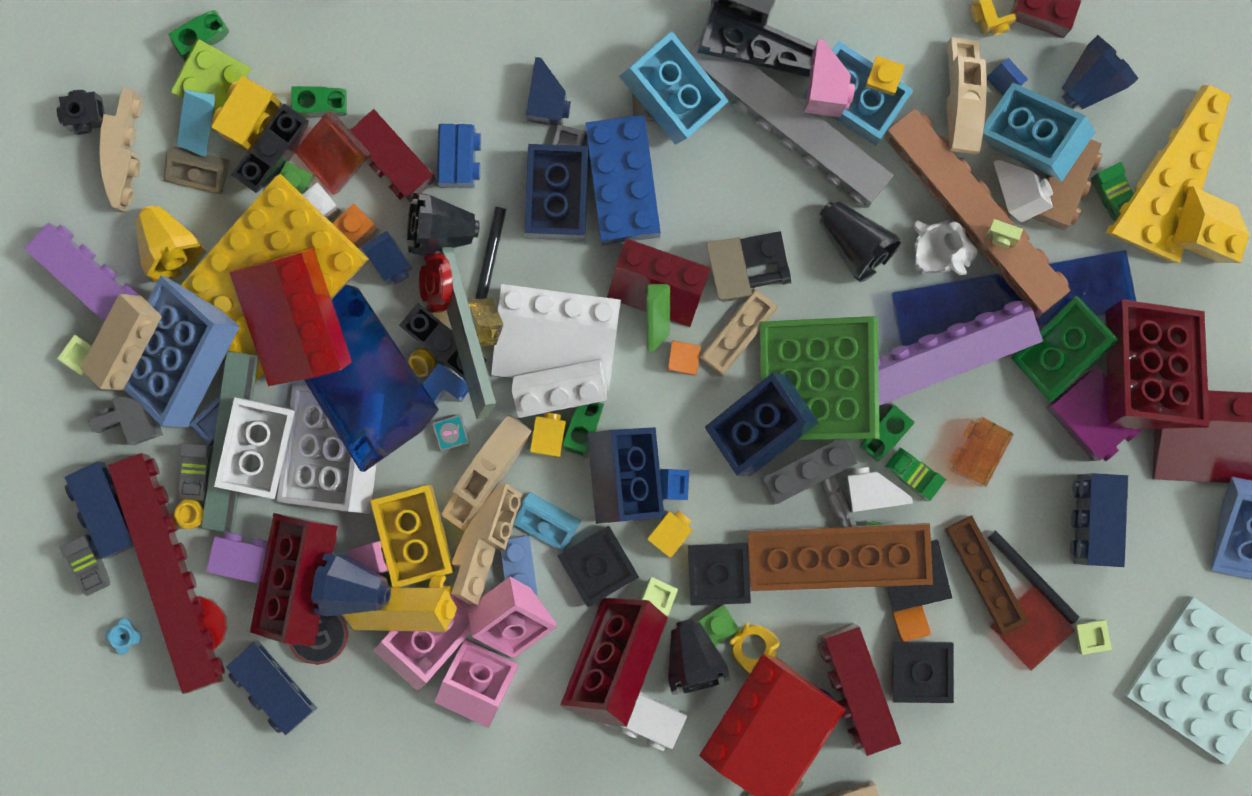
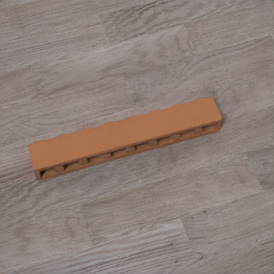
M916 108L887 130L884 139L951 218L965 228V234L1018 297L1022 301H1026L1038 319L1071 291L1068 288L1069 283L1062 273L1059 271L1055 272L1051 268L1046 254L1041 249L1033 247L1028 241L1030 238L1024 229L1015 247H998L991 242V239L985 238L988 228L994 219L1016 226L1010 220L1008 210L1001 203L997 204L990 196L991 192L983 181L975 179L970 173L972 170L969 164L963 158L958 159L952 151H949V141L943 135L939 137L932 128L933 123L924 113L920 114Z

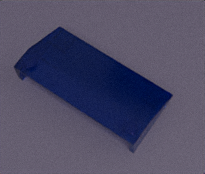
M346 284L332 299V303L352 363L342 370L305 379L304 381L361 472H365L421 433L439 409L360 289Z

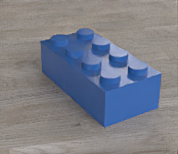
M645 115L586 122L601 244L623 243L626 238L633 241L660 238L661 231Z

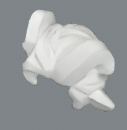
M949 219L932 225L924 224L919 220L916 221L914 229L919 234V237L916 239L917 242L914 244L916 248L914 266H917L916 270L921 271V273L928 272L930 274H943L946 271L953 270L959 275H965L967 271L964 266L969 267L978 253L975 245L966 237L965 228L960 223L950 221Z

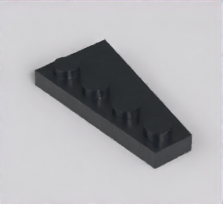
M714 1L708 13L697 53L809 77L812 53L815 46Z

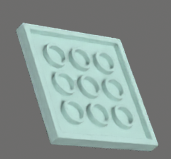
M1190 596L1124 696L1228 766L1252 730V637L1195 597Z

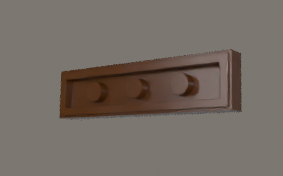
M971 515L945 528V532L1000 635L1004 636L1028 624L1029 621L973 516Z

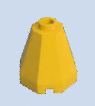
M147 206L139 212L135 220L141 266L148 277H151L154 282L158 281L160 275L166 276L169 279H176L183 275L180 269L188 265L191 270L198 265L206 250L190 231L161 206Z

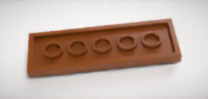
M930 523L748 530L751 591L933 585Z

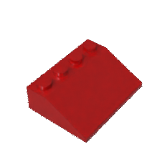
M314 247L229 272L268 387L342 370L352 363Z
M762 654L699 754V757L753 796H791L846 709L782 660Z

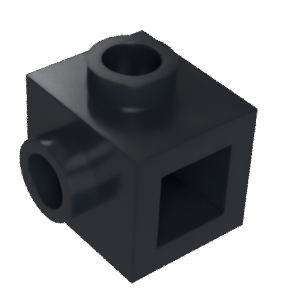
M72 90L68 92V96L59 97L60 106L56 109L59 123L63 124L66 129L74 132L76 135L91 133L92 129L102 126L103 115L105 114L103 99L95 91Z

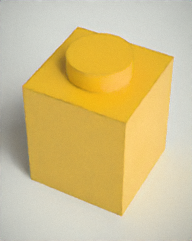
M546 412L543 413V417L536 416L530 449L531 453L561 458L567 422L561 420L560 414Z
M669 511L647 540L671 558L693 531L689 527L692 521L680 511H677L675 514Z

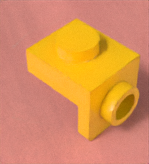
M973 0V5L970 6L973 20L979 22L983 35L991 32L993 36L1003 34L1010 30L1009 26L1016 20L1014 13L998 18L992 0Z

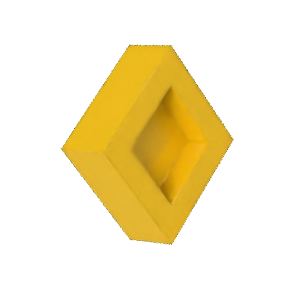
M876 56L865 86L894 96L905 65Z

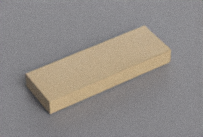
M755 288L752 296L746 299L700 356V359L723 377L760 331V321H768L779 306Z

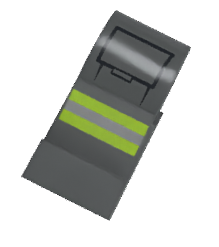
M180 444L181 476L178 489L180 499L205 501L213 446Z
M83 535L59 547L63 557L67 558L80 589L86 596L110 586V578L99 555L96 556L91 549L89 540L92 538L90 535Z

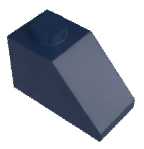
M535 57L526 111L527 121L555 126L557 124L563 125V119H569L571 101H567L566 91L542 58Z
M388 231L361 247L388 285L392 282L394 285H397L410 276L408 272L413 268Z

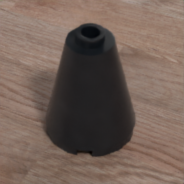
M840 201L835 204L832 202L828 203L819 213L821 216L819 224L853 277L860 283L874 276L877 273L874 269L881 263L885 265L901 244L899 241L901 239L895 233Z

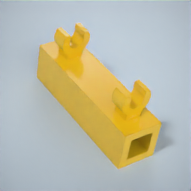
M434 575L430 580L429 588H391L389 603L384 605L381 610L343 615L353 630L446 632L451 620L455 616L457 607L450 597L452 587L443 586L446 579L445 575Z

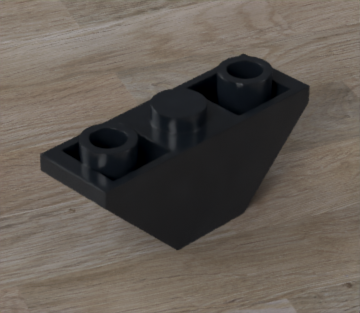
M284 103L231 176L253 192H259L281 173L286 161L289 162L296 153L309 121Z
M417 303L399 326L465 380L452 330Z

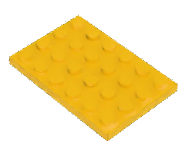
M279 174L180 286L219 308L240 326L228 351L257 355L229 272L314 247L332 300L366 263L368 258L288 180ZM259 358L255 384L264 375Z

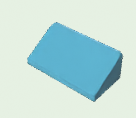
M190 90L184 91L177 140L178 146L198 155L206 156L215 95Z
M530 492L520 506L513 525L564 552L581 520Z

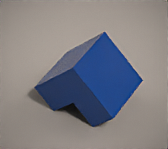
M438 363L417 394L432 405L437 406L446 391L461 402L469 391L466 381Z

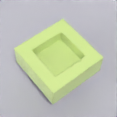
M994 219L988 228L985 238L991 239V242L998 247H1015L1020 240L1023 229Z
M74 334L57 359L85 377L86 374L80 367L92 345Z
M651 577L646 583L640 600H649L665 616H668L678 589Z
M1106 620L1074 624L1080 655L1112 650Z

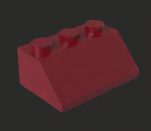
M626 238L607 298L621 300V304L647 312L646 287L653 284H667L670 286V321L691 327L711 267Z

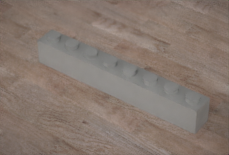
M701 35L689 52L720 91L733 101V107L740 113L746 115L748 112L757 119L755 124L764 132L769 133L772 131L779 137L778 142L789 151L794 149L803 156L801 160L807 166L814 170L819 168L826 174L825 179L836 188L843 187L849 192L848 197L859 206L864 204L869 208L894 175L820 116L805 113V105L755 65L697 53Z

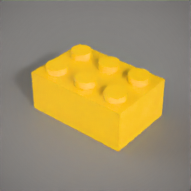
M426 485L370 500L393 588L428 580L434 575H446L455 572V568L451 564L453 560L433 485Z

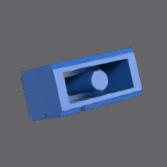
M438 124L437 184L439 187L474 188L475 180H480L481 166L480 162H475V151H481V133H476V128L473 124Z

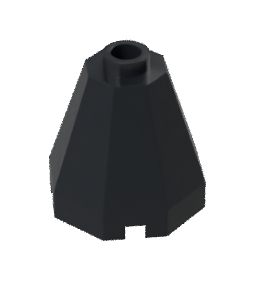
M413 193L412 198L417 199V203L410 204L408 212L407 240H413V246H408L409 253L427 255L440 252L443 247L456 248L472 244L473 238L478 237L480 223L479 220H475V214L432 195Z
M693 619L676 623L677 628L671 630L668 674L672 695L678 694L677 688H682L685 694L719 685L718 678L721 677L724 678L725 682L730 681L728 666L701 623H694Z

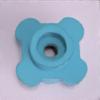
M123 618L119 620L117 626L106 631L105 638L116 648L118 654L123 655L128 652L129 647L141 641L142 635L133 629L129 619ZM122 634L126 635L125 639L121 638Z

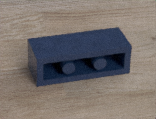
M95 462L65 476L64 478L67 482L65 491L70 500L75 501L79 509V512H77L78 520L82 527L87 528L92 539L89 540L94 554L96 556L99 555L101 559H108L133 548V541L106 463Z
M260 641L252 643L226 666L230 671L228 674L230 680L238 688L244 687L250 694L248 697L250 703L257 710H264L270 717L267 720L277 733L283 732L286 736L317 709L315 704Z

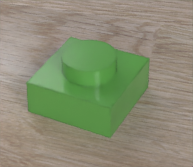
M287 161L280 173L301 194L308 190L314 178L313 174Z
M724 604L698 620L715 646L740 630Z

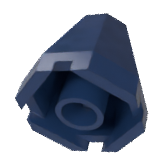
M1099 35L1086 46L1061 88L1065 93L1061 96L1062 99L1072 109L1078 107L1083 110L1129 88L1139 79L1129 64L1123 58L1120 59L1116 55L1117 51Z
M337 552L325 553L322 560H326L327 563L325 567L318 566L311 594L312 603L318 604V608H314L315 614L334 616L377 611L389 603L391 587H388L386 578L347 554Z

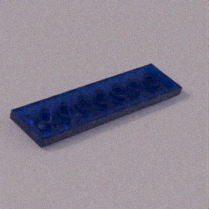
M1122 250L1049 264L1055 272L1059 271L1065 276L1069 283L1068 288L1071 291L1038 319L1036 317L1035 319L1038 327L1045 326L1075 296L1080 297L1096 316L1105 315L1107 309L1122 299L1137 301L1127 251ZM999 273L891 294L901 346L917 343L919 339L926 335H937L945 332L954 324H965L973 321L982 313H993L1001 310L1010 302L1022 301Z

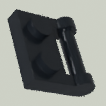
M781 231L740 239L746 269L777 263L779 271L748 277L751 288L775 283H782V285L791 284V275Z

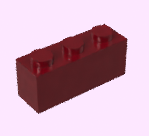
M375 109L347 132L353 139L349 143L360 156L365 153L372 160L369 166L379 178L385 175L392 182L388 187L399 200L405 197L411 203L414 200L412 198L413 193H422L436 180L434 174Z

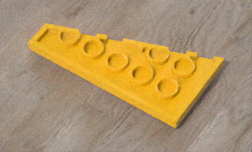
M1202 85L1183 113L1184 119L1177 129L1171 131L1167 137L1169 142L1163 150L1158 151L1136 184V192L1128 203L1123 204L1119 210L1120 216L1114 225H1109L1105 234L1171 263H1180L1184 248L1172 243L1189 187L1194 186L1203 190L1231 95L1211 85Z

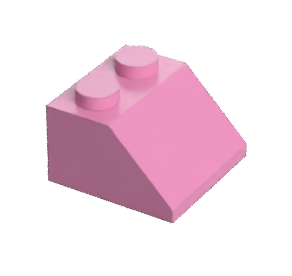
M821 39L817 40L812 53L805 113L841 117L844 109H849L850 103L853 101L855 84H850L851 74L825 40Z
M512 577L507 578L480 598L478 605H471L467 608L472 637L512 658H515L557 628L556 622L533 590Z
M465 639L442 681L434 703L489 728L519 664Z

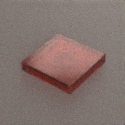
M332 110L323 115L294 151L333 195L342 190L371 155Z
M1033 585L1017 599L1029 621L1028 624L1004 636L1000 635L994 622L989 625L995 634L1030 671L1075 631Z

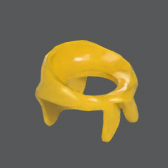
M746 623L741 630L736 632L730 644L733 645L732 655L736 662L745 671L751 673L759 658L751 659L745 656L742 650L744 639L750 635H759L766 644L764 654L775 658L780 642L767 628Z

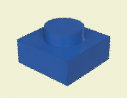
M660 469L663 499L688 500L689 470Z

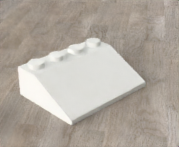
M501 284L491 375L513 378L514 376L601 359L607 382V391H609L621 300Z
M293 384L290 408H293L295 412L281 469L277 502L370 514V500H372L386 395L361 390Z

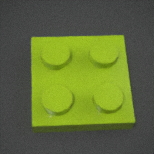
M196 39L170 92L181 98H184L185 90L215 95L214 115L215 111L220 106L223 107L229 98L227 93L231 84L234 81H239L241 76L247 78L252 68L200 39Z

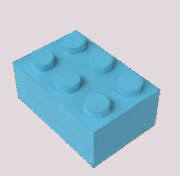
M672 31L660 39L619 75L675 145L690 137L729 102Z
M838 41L832 51L851 74L850 84H855V90L849 109H844L841 117H831L877 146L914 90L899 81L894 96L865 86L873 63ZM808 87L806 88V90H805V92H804V95H803V98H804V99H806V97H807Z
M1012 83L985 122L983 137L991 148L1061 182L1095 134L1094 128L1085 115L1015 83Z

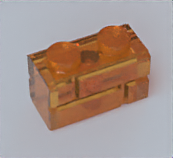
M984 417L978 418L976 422L971 420L963 436L967 437L963 447H957L949 462L953 464L950 471L980 487H987L1014 434Z

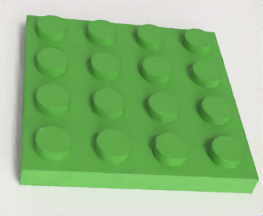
M861 316L760 321L761 381L772 372L786 374L819 422L798 440L880 439L878 317Z

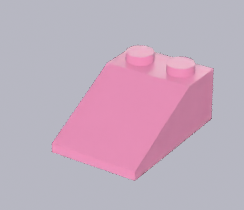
M450 594V597L457 609L446 632L390 631L373 650L417 691L429 681L471 633L467 608L470 606Z

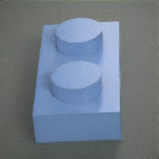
M530 536L510 538L506 549L501 550L504 578L506 580L512 577L530 587L535 595H538Z

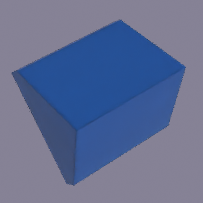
M1010 58L1003 61L986 77L1002 96H1004L1012 83L1022 86L1028 80Z

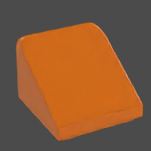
M672 340L667 371L697 376L701 346Z
M923 606L893 612L899 641L906 642L931 635Z

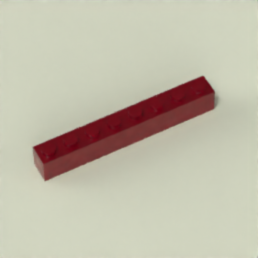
M140 453L109 464L108 468L182 694L192 693L223 682L222 674H225V668L221 658L215 655L213 645L216 643L213 632L210 628L206 629L203 617L206 616L204 604L201 599H196L194 588L197 587V583L192 571L187 570L184 561L187 559V552L183 543H178L175 534L178 531V525L173 514L169 515L166 503H169V498L164 486L159 485L156 475H159L160 471L156 460L148 454Z

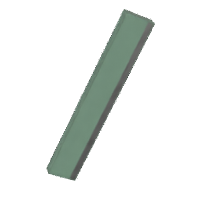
M443 247L440 253L444 254L449 260L453 278V291L451 302L447 308V314L476 419H486L495 406L496 401L454 250L452 247Z
M227 351L201 527L204 529L232 533L234 529L239 492L214 487L234 397L248 400L253 399L258 355Z

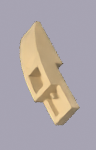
M951 37L947 42L950 95L946 99L949 151L978 155L983 137L986 110V59H980L979 41Z
M122 88L116 116L103 115L99 146L101 173L106 194L111 206L124 213L127 206H130L133 201L134 190L131 187L133 179L139 175L141 162L138 160L139 155L129 150V146H133L135 142L136 129H134L136 117L139 118L143 110L141 96L134 90Z
M508 414L480 449L452 491L454 494L441 513V516L465 532L484 501L494 491L499 481L505 478L534 430Z
M500 483L476 512L462 536L451 563L459 569L451 594L468 604H479L495 550H505L511 536L512 527L523 494L507 483Z

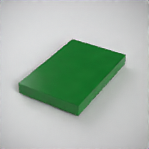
M1075 296L1040 330L1043 342L1018 351L1011 359L1049 401L1053 402L1119 339L1080 297Z

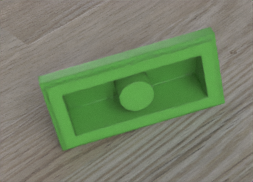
M653 284L646 287L647 349L649 351H654L670 334V286L667 284Z

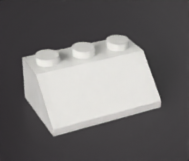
M234 397L214 487L275 499L295 410L275 404Z

